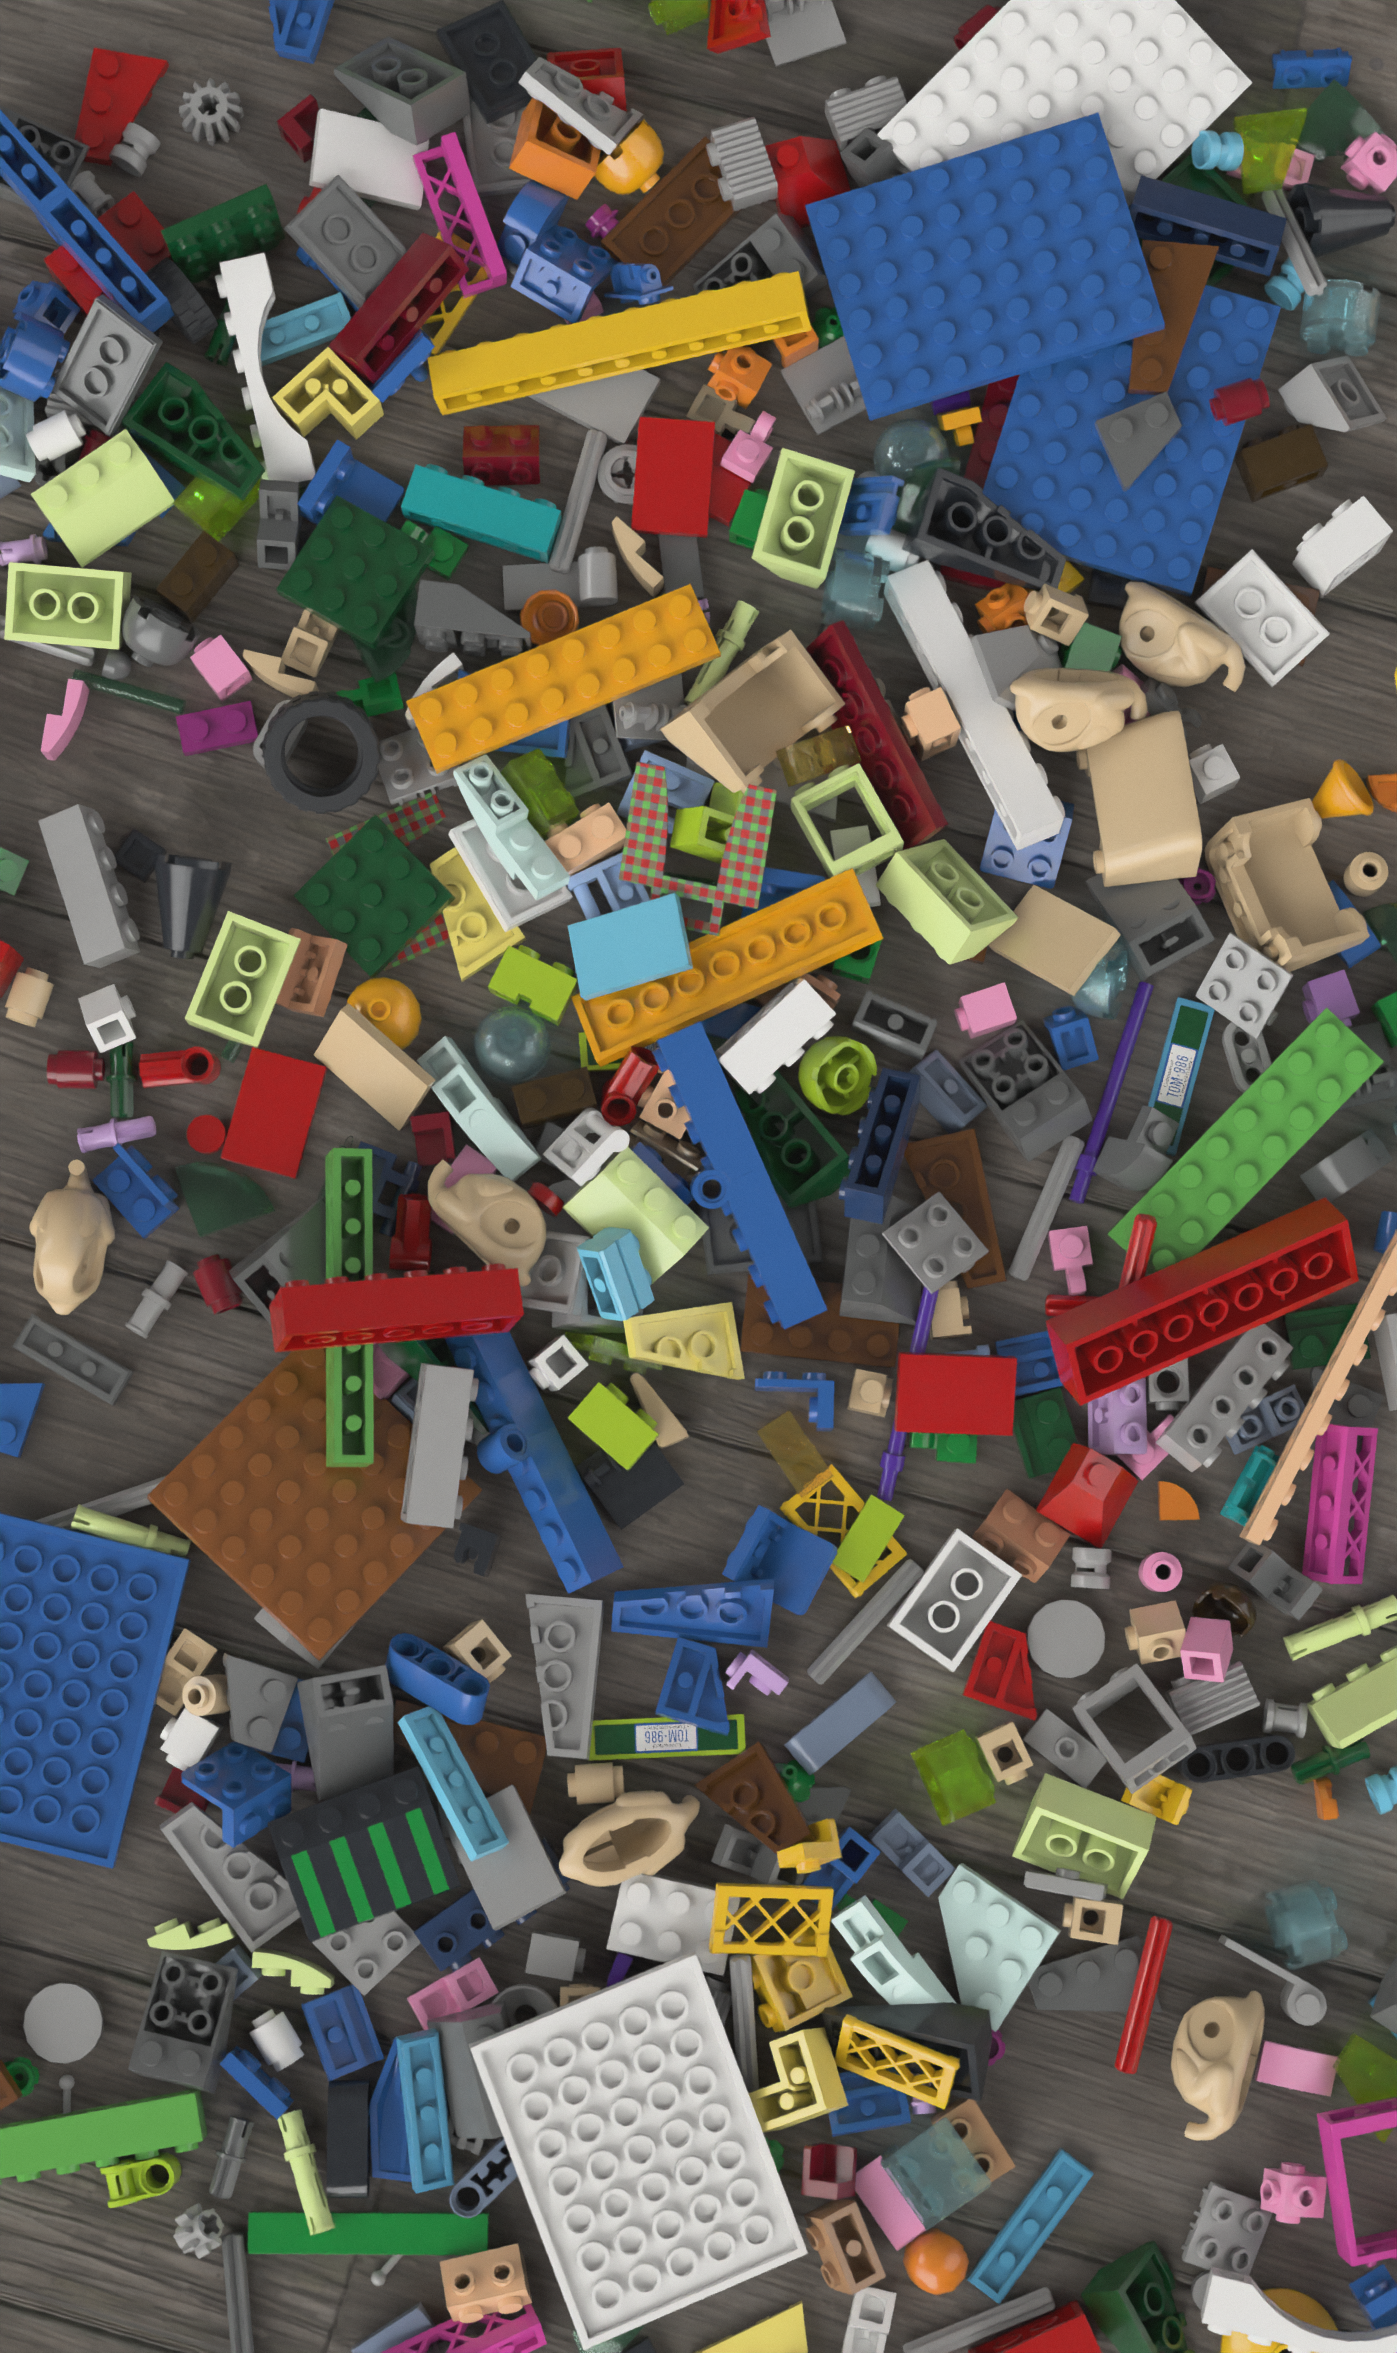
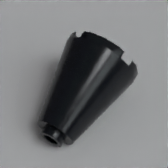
M1312 183L1295 184L1288 196V201L1315 258L1385 236L1390 228L1394 226L1396 220L1394 206L1383 196Z
M155 853L154 865L163 947L171 950L170 957L194 959V953L203 952L231 873L232 863L222 861L220 869L219 862H212V859L168 854V862H165V855Z

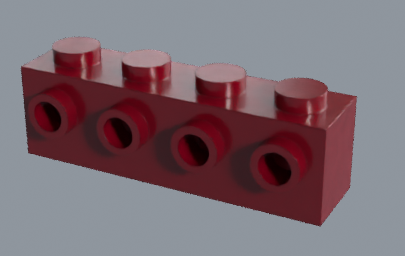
M422 233L328 347L355 375L375 384L467 273L469 268L451 244Z

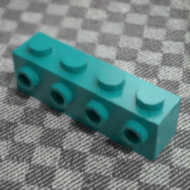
M415 464L401 505L403 516L406 519L431 527L437 526L444 531L545 563L549 562L562 521L561 510L556 509L557 506L548 500L536 498L533 502L520 498V493L513 489L499 487L498 490L484 486V482L480 479L464 475L460 479L448 475L446 469L434 464H427L426 467Z

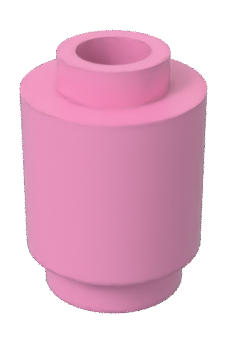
M1157 1552L1147 1555L1141 1561L1138 1573L1140 1581L1147 1589L1155 1592H1166L1174 1589L1179 1584L1182 1578V1567L1179 1560L1172 1554ZM1160 1564L1166 1565L1169 1571L1168 1577L1164 1580L1156 1576V1568Z

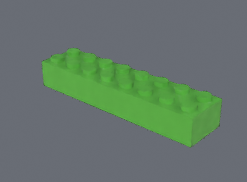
M1325 1008L1107 1235L1127 1253L1135 1216L1140 1213L1153 1215L1157 1221V1227L1146 1270L1149 1275L1198 1254L1384 1061L1328 1008Z

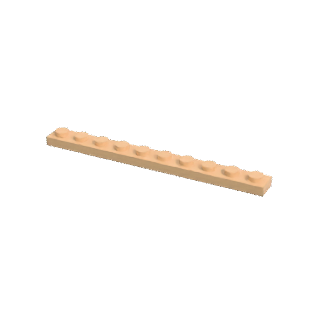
M1397 1229L1239 1536L1252 1544L1260 1545L1263 1539L1268 1541L1272 1537L1278 1525V1520L1274 1517L1280 1505L1286 1506L1291 1500L1296 1489V1485L1292 1482L1298 1470L1304 1471L1307 1468L1314 1454V1450L1310 1447L1316 1435L1322 1436L1330 1424L1332 1415L1328 1414L1332 1403L1334 1400L1340 1401L1344 1396L1350 1383L1346 1376L1352 1364L1358 1366L1362 1361L1368 1348L1364 1341L1370 1329L1372 1331L1377 1330L1386 1312L1381 1308L1387 1296H1394L1397 1292Z

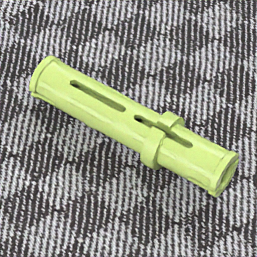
M737 601L728 622L716 634V643L721 652V657L704 663L696 681L684 699L685 703L690 705L725 676L733 658L738 651L743 650L746 644L744 639L759 614L756 608L743 601Z
M80 1504L77 1506L70 1527L71 1529H77L103 1538L186 1557L191 1543L189 1539H182L158 1531V1526L151 1524L148 1528L83 1507Z
M1390 1595L1370 1605L1368 1604L1363 1607L1356 1605L1351 1607V1612L1345 1613L1342 1616L1283 1637L1292 1661L1342 1642L1345 1639L1360 1634L1367 1636L1371 1634L1372 1629L1397 1620V1599L1394 1595Z
M302 2110L283 2114L277 2121L287 2151L284 2153L286 2162L290 2161L309 2233L310 2235H315L333 2229L335 2224L330 2214L314 2153L317 2151L315 2144L310 2143Z

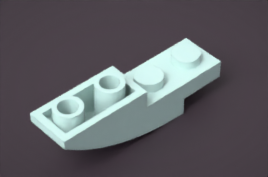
M485 754L454 769L453 775L470 812L511 878L514 880L519 877L536 900L568 885L570 875L528 821L529 810L490 758Z
M444 1036L417 1059L420 1066L435 1079L434 1085L431 1088L469 1138L504 1177L516 1181L542 1159L500 1099L493 1097L452 1038Z
M866 1895L834 1915L831 1920L855 1952L851 1957V1961L890 2005L956 2003L918 1952L912 1956L909 1954Z

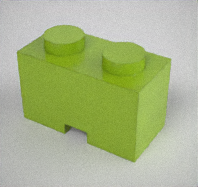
M520 945L518 950L508 946L488 985L490 993L518 1006L520 1000H523L530 1004L529 1008L532 1009V1014L559 1026L572 1001L571 997L575 995L579 987L578 979L573 977L575 971L558 962H554L553 966H550L540 961L541 955L526 946Z

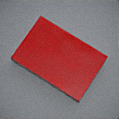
M639 417L631 529L635 533L707 538L715 422Z
M252 1047L221 1159L297 1179L328 1068Z
M899 1352L894 1430L896 1432L1013 1436L1017 1358L1015 1356Z

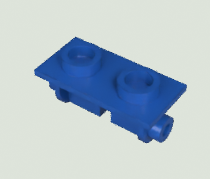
M1340 47L1336 49L1313 50L1312 57H1307L1306 50H1280L1279 54H1272V69H1275L1272 88L1347 86L1352 56H1349L1348 51H1342Z
M619 262L612 267L610 273L614 291L604 293V296L606 298H620V303L622 304L638 301L639 305H645L660 301V294L674 289L673 286L662 285L659 270L653 264Z

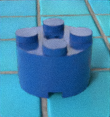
M19 311L14 316V319L20 321L16 329L8 326L0 342V387L35 402L39 397L42 396L47 399L51 394L56 380L51 375L57 361L60 363L64 361L70 347V341L64 339L63 331Z

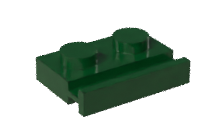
M1358 1303L1284 1314L1283 1320L1285 1321L1287 1343L1293 1347L1289 1353L1291 1369L1299 1370L1326 1366ZM1368 1337L1364 1341L1368 1348L1362 1360L1371 1358Z
M1061 1388L1015 1401L1013 1432L1027 1478L1030 1479L1057 1471L1072 1444H1078Z

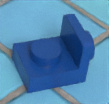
M1060 1007L1055 1009L1051 1016L1043 1018L1044 1025L1050 1032L1057 1062L1063 1071L1099 1060L1089 1019L1079 1007Z

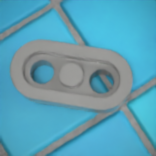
M1233 1022L1225 1028L1222 1034L1224 1051L1234 1083L1244 1093L1253 1084L1247 1080L1246 1072L1248 1070H1255L1260 1076L1272 1063L1262 1032L1259 1038L1256 1039ZM1235 1034H1245L1248 1039L1247 1045H1238L1235 1042Z

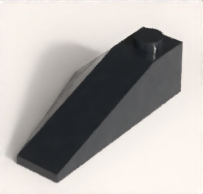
M939 467L935 470L912 515L902 550L937 564L1035 591H1040L1044 583L1058 589L1067 558L1033 530H1026L1009 516L1011 514L1010 511L1004 506H997L982 493L983 489L975 482Z
M952 2002L825 2007L822 2014L829 2043L838 2046L842 2020L846 2014L857 2017L858 2020L947 2056L951 2055L960 2059L950 2095L981 2101L992 2044L989 2010ZM855 2032V2034L861 2041L871 2039L867 2036ZM879 2046L868 2049L874 2059L877 2057L887 2059ZM892 2047L898 2056L908 2054ZM916 2061L905 2064L910 2072L925 2074ZM929 2062L935 2071L944 2069L941 2066ZM931 2083L930 2088L937 2090L934 2084Z

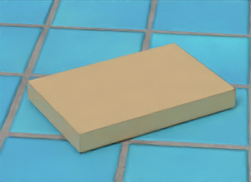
M1033 885L1013 911L1018 916L1016 922L988 946L995 953L1075 996L1121 934L1111 925Z
M349 1003L340 1010L314 1053V1056L399 1131L408 1124L410 1117L413 1116L435 1082V1079Z

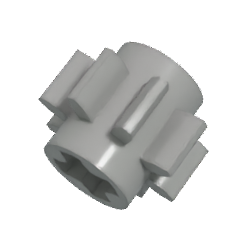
M200 2203L175 2218L178 2226L173 2237L184 2254L195 2251L196 2256L202 2258L211 2253L212 2249L222 2245L223 2241L219 2236L222 2233L224 2224L214 2208L203 2211Z

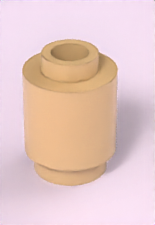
M1364 852L1356 856L1344 872V884L1348 891L1359 897H1367L1374 894L1387 880L1388 866L1386 861L1380 855L1373 852ZM1363 869L1369 871L1372 877H1367L1363 873Z
M28 967L25 973L17 972L5 1005L8 1008L6 1018L30 1027H35L38 1019L42 1020L54 986L52 983L47 982L48 974Z
M214 1674L195 1676L189 1679L184 1686L182 1694L186 1709L196 1716L228 1712L230 1707L227 1704L226 1689H228L227 1676Z
M612 1762L575 1765V1773L567 1774L569 1797H577V1805L615 1802V1798L625 1793L623 1766H613Z

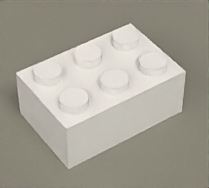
M798 977L791 980L714 1053L720 1066L742 1090L748 1094H751L753 1091H757L760 1094L775 1081L776 1077L772 1073L782 1064L789 1067L803 1055L805 1050L801 1047L813 1037L818 1040L834 1025L830 1019L836 1013L805 979Z
M958 1528L954 1529L887 1626L949 1671L954 1672L1022 1574Z
M643 1873L622 1882L606 1949L665 1963L694 1951L702 1971L723 1976L728 1953L710 1954L709 1952L716 1887L660 1874L645 1875ZM729 1897L727 1910L732 1915L738 1910L741 1897ZM735 1924L725 1931L724 1941H731Z

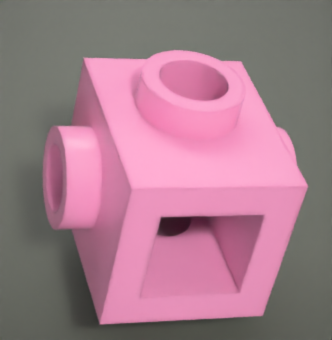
M1376 131L1364 139L1358 136L1346 149L1344 154L1348 158L1340 168L1347 173V180L1355 188L1365 190L1372 195H1379L1397 177V146L1388 136L1384 134L1379 135Z
M1281 2162V2169L1264 2168L1263 2183L1260 2188V2209L1275 2213L1276 2220L1284 2223L1299 2224L1300 2217L1323 2218L1327 2178L1306 2171L1305 2165L1291 2162Z

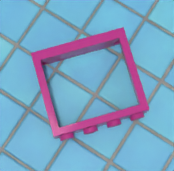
M1397 2097L1318 2113L1317 2118L1338 2255L1351 2267L1365 2264L1370 2268L1375 2266L1379 2260L1388 2258L1397 2260V2229L1355 2238L1340 2140L1346 2137L1397 2127Z

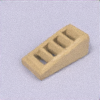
M638 1372L631 1375L630 1382L642 1410L658 1423L653 1429L659 1434V1437L656 1439L658 1447L663 1449L689 1438L687 1430L645 1378Z

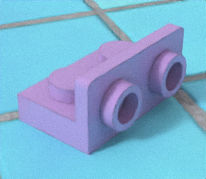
M1145 1377L1088 1402L1089 1448L1103 1456L1147 1453Z
M753 1649L747 1656L740 1651L725 1672L730 1676L726 1685L732 1690L747 1671L752 1674L749 1682L767 1696L771 1691L780 1695L789 1683V1677Z

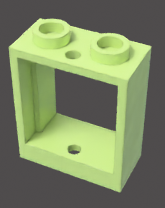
M859 763L852 767L848 765L838 767L828 775L829 779L818 785H815L814 782L808 783L796 790L794 793L795 797L791 798V810L829 878L853 868L856 876L893 858L896 852L903 850L904 842ZM855 787L882 836L834 861L807 811Z

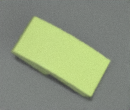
M219 1917L197 1926L199 1931L197 1935L194 1934L190 1921L179 1925L177 1918L155 1926L157 1934L148 1938L147 1941L150 1947L183 1950L218 1944L232 1939L238 1934L229 1922L222 1924Z
M257 1948L253 1951L252 1968H262V1975L285 1976L286 1970H292L291 1986H300V1993L324 1994V1988H331L334 1985L335 1976L305 1958L272 1949Z

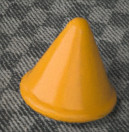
M1342 759L1335 760L1332 769L1312 800L1315 811L1319 813L1321 819L1371 815L1374 805L1365 784L1346 761Z

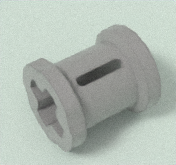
M84 171L75 177L70 189L97 219L115 205L114 198L110 194L105 195L94 182L95 176L91 171Z
M1266 1699L1262 1731L1264 1733H1270L1272 1730L1295 1733L1297 1738H1303L1307 1725V1703L1300 1702L1296 1706L1275 1703L1274 1699Z

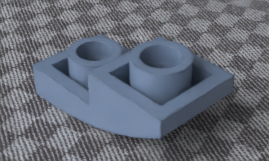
M1294 1384L1263 1398L1254 1409H1251L1249 1406L1240 1416L1245 1420L1244 1424L1231 1439L1226 1436L1234 1455L1295 1428L1305 1409V1405Z

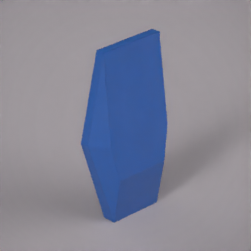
M395 2037L369 2104L372 2177L412 2182L397 2040ZM445 2093L446 2109H447V2117H448V2113H449V2110H448V2101H447V2097H446V2093Z

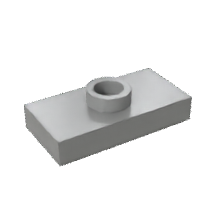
M1045 1708L1022 1738L1023 1741L1085 1789L1107 1762L1098 1748L1047 1708Z
M1058 1867L1056 1868V1874L1027 1870L1024 1879V1885L1027 1888L1102 1901L1106 1898L1108 1884L1079 1879V1871Z

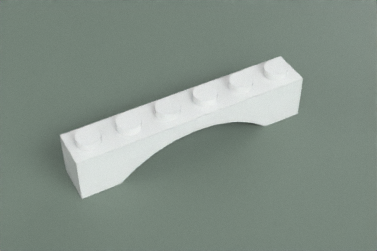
M261 253L221 262L222 274L216 275L215 278L220 298L227 297L231 312L224 313L229 336L236 335L239 349L233 350V356L237 372H245L248 387L241 388L246 410L253 409L256 424L250 425L255 448L262 447L265 458L264 462H260L265 469L261 477L265 480L299 482V488L307 487L316 474L310 445L279 414L269 397L263 379L261 363L262 335L267 316L276 299L268 261L265 254Z
M1211 2266L1201 2309L1202 2323L1208 2324L1207 2329L1212 2332L1228 2336L1232 2334V2331L1248 2335L1247 2339L1251 2342L1265 2346H1271L1272 2341L1288 2345L1287 2350L1293 2353H1312V2351L1317 2353H1397V2323L1392 2326L1364 2332H1341L1322 2329L1303 2322L1282 2310L1262 2292L1251 2276Z

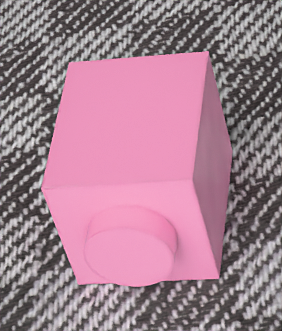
M222 635L215 639L210 637L202 641L194 649L195 654L190 657L194 666L222 702L253 680L246 666Z
M1005 982L960 997L958 1002L960 1008L955 1009V1016L960 1030H968L970 1039L1014 1025L1017 1020Z
M1190 1618L1181 1647L1185 1679L1224 1682L1233 1652L1229 1620Z

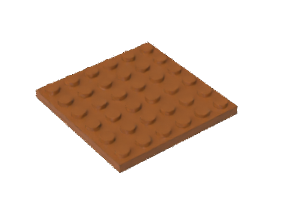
M326 1348L292 1351L147 1495V1499L318 1661L333 1648L447 1529L445 1527L410 1524L400 1520L413 1424L385 1398L380 1400L373 1393L374 1463L367 1467H326ZM467 1475L465 1480L459 1481L458 1496L463 1497L462 1512L482 1492V1489Z

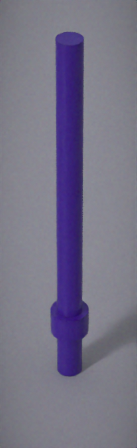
M1139 982L1084 1154H1080L1075 1166V1170L1078 1172L1069 1200L1072 1202L1084 1204L1092 1176H1097L1093 1169L1099 1158L1154 988L1149 983Z
M925 1286L923 1288L909 1352L925 1353L939 1289L931 1294ZM894 1422L888 1449L883 1450L880 1467L883 1468L877 1494V1498L892 1501L898 1471H903L906 1455L903 1454L907 1432H896L894 1430Z

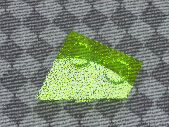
M1307 107L1234 117V132L1240 134L1244 144V154L1240 164L1244 194L1282 189L1306 120Z
M565 1333V1337L577 1351L589 1354L588 1360L606 1365H611L612 1360L623 1362V1370L633 1373L638 1372L642 1375L646 1374L647 1368L654 1370L662 1369V1364L629 1358L627 1344L594 1335Z
M1353 2032L1334 2063L1333 2068L1355 2104L1360 2105L1397 2097V2059ZM1393 2128L1374 2131L1373 2133L1379 2141L1385 2143Z

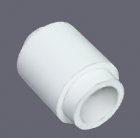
M66 410L33 425V430L26 433L27 440L40 462L47 458L52 461L82 446L83 441L81 437L86 435V431L77 414L75 413L70 416Z
M891 529L890 534L870 535L865 547V551L871 553L868 561L893 572H898L918 564L921 557L902 550L906 535L894 529Z
M270 2009L252 2021L255 2029L249 2032L268 2066L272 2064L277 2072L304 2055L299 2047L302 2045V2042L283 2011L275 2015L274 2011Z

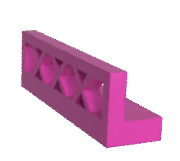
M453 132L441 136V146L413 155V161L442 241L451 244L457 254L464 257L463 261L466 265H468L469 261H472L485 268L488 276L487 280L468 286L464 275L458 282L463 298H467L506 285L507 272L457 135ZM444 157L448 171L443 181L429 176L424 163ZM450 178H452L455 187L448 185ZM432 185L439 188L436 195L433 191ZM444 191L459 197L461 205L455 216L440 210L438 202ZM463 212L466 216L467 222L460 219ZM444 220L452 223L449 230ZM456 226L470 231L473 235L474 240L468 251L452 243L451 236ZM476 246L480 257L473 254Z
M1330 1423L1322 1436L1316 1435L1302 1574L1311 1580L1329 1584H1362L1378 1428ZM1362 1435V1450L1357 1455V1436ZM1357 1476L1358 1489L1355 1492V1494H1353L1352 1485L1354 1479ZM1353 1516L1354 1528L1351 1531V1533H1349L1348 1524L1350 1518ZM1349 1555V1574H1343L1345 1559Z
M528 2304L523 2306L526 2314L512 2321L500 2318L502 2313L499 2311L483 2315V2318L476 2322L487 2324L484 2334L475 2339L464 2336L467 2327L475 2322L462 2323L460 2321L454 2322L453 2319H450L381 2353H427L431 2343L440 2339L451 2342L445 2353H529L546 2345L547 2342L540 2321L532 2305Z

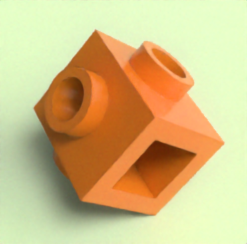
M748 346L728 349L725 353L722 351L717 352L707 369L713 373L707 386L715 389L716 394L720 398L727 401H734L736 399L737 404L746 409L759 391L772 363L757 355Z
M1006 583L1002 587L992 590L985 598L977 602L975 606L981 617L977 623L982 633L1028 625L1024 604L1029 593L1021 586Z

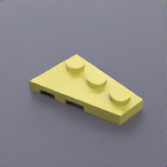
M456 847L430 863L431 872L456 897L443 910V915L460 978L463 982L504 955L508 946L514 948L524 942L526 938L518 926L507 932L504 931Z
M732 1302L636 1316L623 1321L629 1358L735 1380L745 1379Z
M802 2300L776 2315L768 2316L756 2322L755 2325L734 2335H729L694 2353H808Z

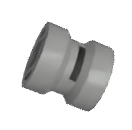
M129 122L122 133L124 139L120 144H116L113 147L109 157L126 172L141 177L147 168L146 160L150 155L156 153L161 144L148 130Z
M1073 1547L1072 1560L1076 1563L1075 1572L1071 1575L1070 1587L1110 1589L1107 1565L1111 1562L1112 1550ZM1088 1568L1094 1569V1572H1088Z

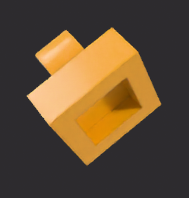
M972 405L936 414L940 430L952 429L956 446L959 445L960 447L974 443L970 424L982 422L979 406Z

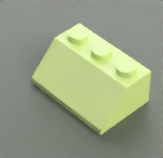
M126 429L31 494L40 510L82 568L176 504L168 489Z
M782 448L751 558L780 578L818 589L827 576L855 470Z
M9 562L4 640L120 650L123 639L121 633L122 620L130 604L132 573Z
M945 839L896 852L876 883L877 888L886 896L887 901L903 914L910 922L912 928L920 933L935 949L937 955L949 965L973 958L1018 919V916Z
M228 911L185 1020L193 1027L224 1039L258 1047L301 939Z
M629 1147L621 1152L612 1153L601 1165L599 1173L593 1179L586 1181L562 1207L592 1238L595 1234L608 1227L631 1229V1232L640 1243V1250L638 1252L643 1267L651 1276L652 1284L680 1260L709 1229Z
M1397 1645L1380 1654L1382 1661L1369 1668L1365 1663L1349 1671L1346 1674L1348 1681L1334 1687L1333 1683H1329L1312 1693L1314 1700L1307 1703L1308 1710L1329 1746L1343 1749L1397 1718Z
M1045 1773L1032 1799L1012 1856L1056 1873L1057 1867L1079 1871V1879L1108 1884L1107 1893L1123 1899L1149 1851L1157 1816Z

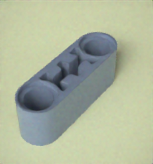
M870 1671L789 1739L784 1746L810 1776L889 1710L897 1701L873 1672Z
M503 2136L454 2184L449 2202L452 2210L458 2216L471 2218L478 2215L518 2176L512 2159H510L504 2169L505 2176L499 2172L496 2173L489 2180L487 2186L482 2180L490 2171L492 2166L490 2161L492 2160L497 2164L508 2153V2149L503 2147L506 2145ZM463 2187H473L479 2193L480 2201L476 2205L466 2206L460 2202L458 2191Z

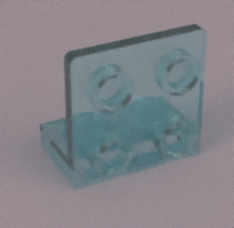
M942 2118L901 2148H898L895 2144L882 2153L880 2164L926 2230H929L991 2186L990 2178L947 2118Z

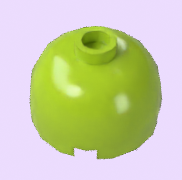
M842 1036L826 1037L811 1045L806 1051L799 1065L798 1079L803 1094L815 1107L831 1114L849 1115L861 1108L868 1100L871 1087H869L871 1076L877 1075V1065L874 1054L867 1045Z

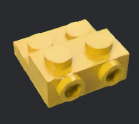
M810 1926L793 1943L814 1944V1929ZM829 1944L826 1957L749 1955L751 1957L753 1990L756 1989L762 2003L758 2006V2014L763 2024L768 2028L773 2027L774 2032L787 2031L822 2013L825 2007H834L853 1997Z

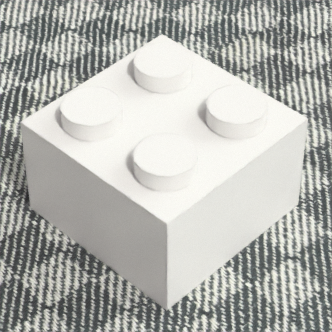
M1364 496L1354 504L1350 499L1341 504L1331 514L1333 518L1326 523L1325 527L1320 523L1316 524L1302 537L1304 541L1296 548L1299 553L1292 564L1313 589L1320 590V598L1324 597L1377 555L1393 532Z

